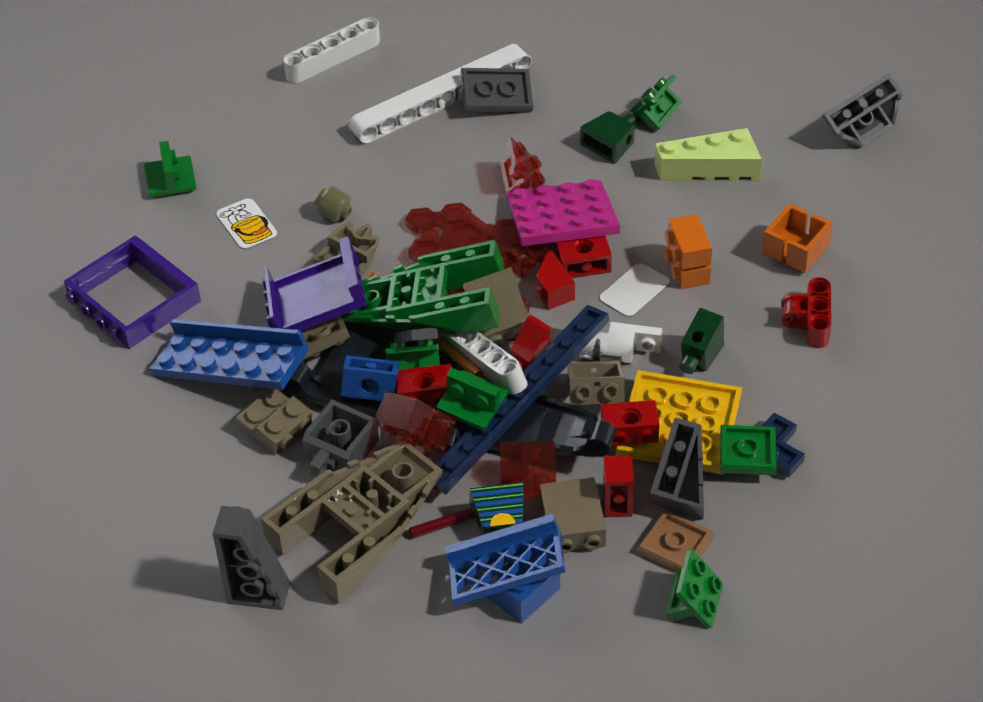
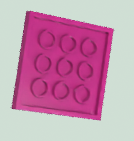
M589 179L580 183L565 182L556 186L541 185L532 189L517 188L506 192L507 203L522 246L620 234L619 221L601 180Z

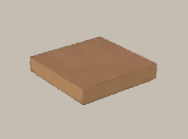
M664 510L637 547V554L676 572V569L682 568L687 550L693 549L700 557L703 555L714 539V532L668 510Z

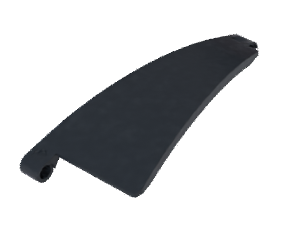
M346 322L345 325L350 337L341 345L333 346L319 375L312 369L310 370L305 363L301 362L284 387V390L288 393L326 407L331 400H334L376 418L380 426L388 428L390 423H395L399 426L398 431L442 441L445 434V423L450 420V416L437 411V407L402 411L397 395V386L394 402L380 403L370 399L355 400L341 396L346 355L386 360L385 349L391 348L390 343H394L393 335L404 331ZM417 342L406 343V346H417ZM439 350L440 365L451 364V367L458 371L464 370L447 354ZM365 380V381L370 382V383H373V382H374V381H372V380ZM539 395L490 449L539 455L604 456L610 451L617 429L609 422L598 421L597 415L578 406ZM465 423L464 425L466 427V432L471 427V425Z

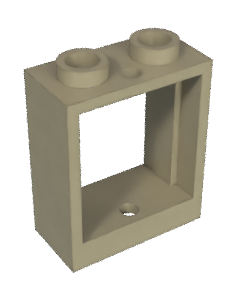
M620 361L570 362L568 364L570 405L625 402L624 374ZM595 367L597 372L593 373L591 369Z

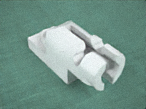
M611 322L609 332H598L580 352L579 359L593 360L596 356H599L600 361L632 363L634 350L660 353L662 347V328Z

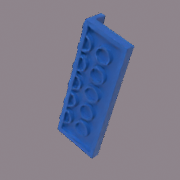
M172 319L170 325L175 334L152 364L150 371L156 377L283 390L309 351V348L300 330Z

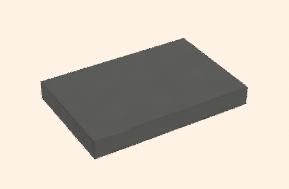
M461 68L460 78L464 112L533 111L529 69Z

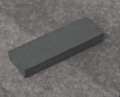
M436 328L415 329L395 333L393 338L394 343H411L437 339L438 332Z

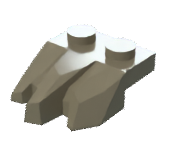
M348 221L337 227L327 237L328 244L313 257V264L341 254L339 239L348 236L358 257L361 276H363L370 268L378 247L379 236H372V227L368 223L358 229H353V223Z
M341 315L301 330L309 348L303 360L308 357H316L322 350L331 346L341 345L350 337Z

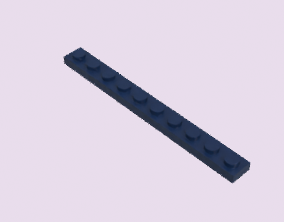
M587 304L524 370L523 373L527 380V387L518 394H508L484 431L471 426L436 463L442 469L443 474L433 489L446 495L610 321L609 314Z

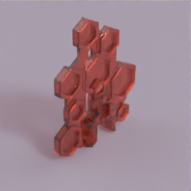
M462 202L445 204L441 212H433L428 207L411 209L405 218V225L414 233H422L420 239H415L408 250L409 258L415 263L418 262V257L422 255L488 242L487 239H489L490 241L496 240L504 261V269L511 267L512 271L522 278L525 277L529 269L536 266L537 262H543L548 252V248L543 244L522 246L513 218L498 220L495 225L491 223L486 224L475 216L472 210ZM434 227H439L443 230V233L440 237L438 236L439 231L436 230ZM463 287L447 291L449 295L465 292Z

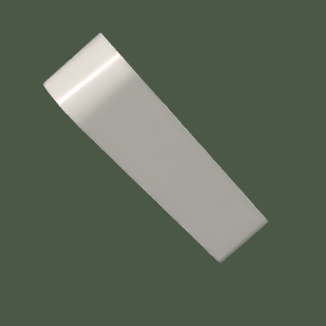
M371 17L361 19L287 54L284 57L287 81L291 83L302 82L377 46L380 43L378 20Z
M444 332L448 342L477 366L483 372V376L494 384L508 389V394H518L527 387V380L518 360L480 332Z

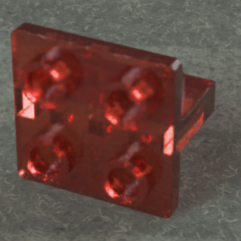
M512 137L508 138L507 144L510 155L500 161L506 192H512L517 188L527 189L530 186L536 189L538 186L544 185L546 181L540 167H542L539 158L536 155H531L521 142L517 143Z
M555 441L501 442V485L523 482V500H531L535 496H540V484L556 482Z

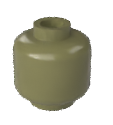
M335 187L322 189L314 204L317 206V213L333 223H337L342 218L346 220L352 211V207L349 206L350 197Z

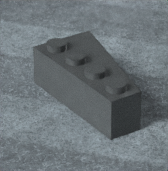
M221 506L212 534L227 604L283 610L291 582L254 515L247 508Z

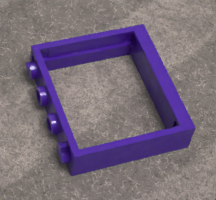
M136 235L64 280L67 300L72 305L76 304L86 317L93 318L102 330L106 329L111 333L116 342H122L129 349L171 322L172 319L177 318L201 302L198 283ZM138 262L176 292V294L125 326L86 293L132 263Z

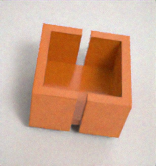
M789 203L764 231L762 254L780 262L784 259L786 260V265L806 273L830 245L833 222L813 214L810 219L808 235L806 232L809 212Z
M698 214L669 219L668 230H665L667 248H664V257L666 262L671 264L673 280L678 281L680 289L710 284L712 246Z

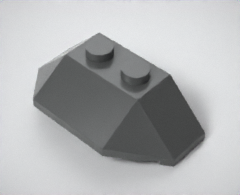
M890 73L826 112L822 117L835 136L861 148L895 126L902 91Z

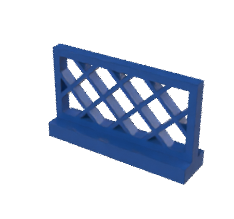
M552 513L446 546L445 552L449 560L451 592L454 605L457 606L565 573L561 544L563 537L554 514ZM534 553L541 555L534 563L528 561ZM548 559L557 561L555 565L543 567ZM506 562L512 563L513 565L506 572L500 570ZM521 567L528 569L525 574L515 575ZM479 570L486 572L479 580L473 578ZM494 575L500 577L496 583L487 584ZM466 584L473 586L469 591L460 593Z

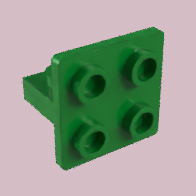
M673 74L667 79L662 77L653 86L654 89L649 87L640 96L642 101L638 100L629 109L634 118L640 116L654 132L662 127L682 103L669 88L676 78Z
M169 141L159 142L162 160L144 163L149 197L196 190L191 156L176 158L175 149L170 150Z
M433 340L417 341V346L407 347L406 342L390 343L391 348L385 349L386 360L399 362L398 370L440 365L438 344L433 345Z
M451 368L447 374L446 393L438 403L437 411L484 431L507 397L508 389L464 370L458 371Z
M693 549L686 551L682 568L676 569L665 616L670 621L695 616L706 628H711L717 613L723 582Z

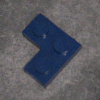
M773 413L762 426L775 427L776 471L790 478L804 462L805 453L786 444L796 432L797 424Z

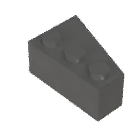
M674 418L650 491L651 504L697 518H704L702 425Z

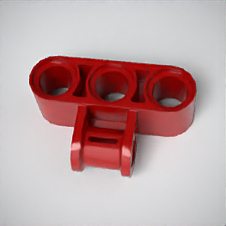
M815 277L808 282L807 294H788L782 298L781 307L783 308V313L781 315V323L788 328L806 329V343L813 348H823L829 343L832 325L831 283L825 278Z

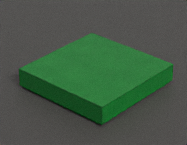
M721 425L720 473L776 475L775 427Z

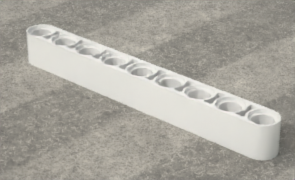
M517 44L508 45L354 115L349 120L348 127L361 142L370 143L462 101L461 68L528 69L532 59Z

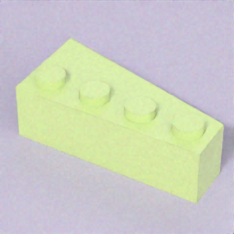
M748 128L655 143L654 165L660 180H692L693 177L715 180V177H729V180L739 181V177H751V181H760L762 159Z

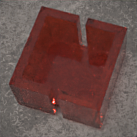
M385 392L373 422L383 426L382 432L394 437L397 435L401 437L400 441L405 440L413 447H416L417 444V446L425 450L432 451L433 447L441 450L445 449L456 420L438 410L435 411V408L418 399Z

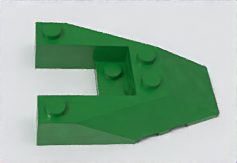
M496 240L422 255L418 257L417 263L407 267L401 264L393 267V272L383 277H379V274L362 280L367 306L343 314L344 322L398 331L436 328L437 332H477L497 328L500 310L491 287L445 296V292L448 290L462 288V284L504 270V261Z

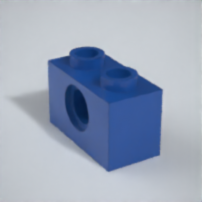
M346 355L341 396L355 400L370 399L380 403L394 402L399 362ZM365 380H372V381H374V382H373V383H370V382H367V381H365Z

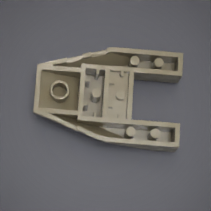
M405 440L375 451L372 457L362 461L355 459L347 462V466L332 472L329 469L324 471L261 518L263 533L267 541L282 555L332 517L356 536L317 566L320 587L338 603L363 584L402 535L443 474L441 468Z

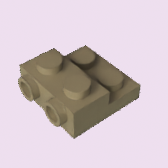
M268 389L236 417L235 423L276 455L281 449H287L300 432L305 433L312 424L313 411L294 396L289 399L278 389Z

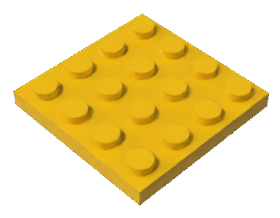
M637 370L629 402L656 401L660 424L659 442L617 446L616 455L632 456V459L660 464L674 418L676 417L702 425L703 471L724 475V473H720V426L735 425L742 387Z

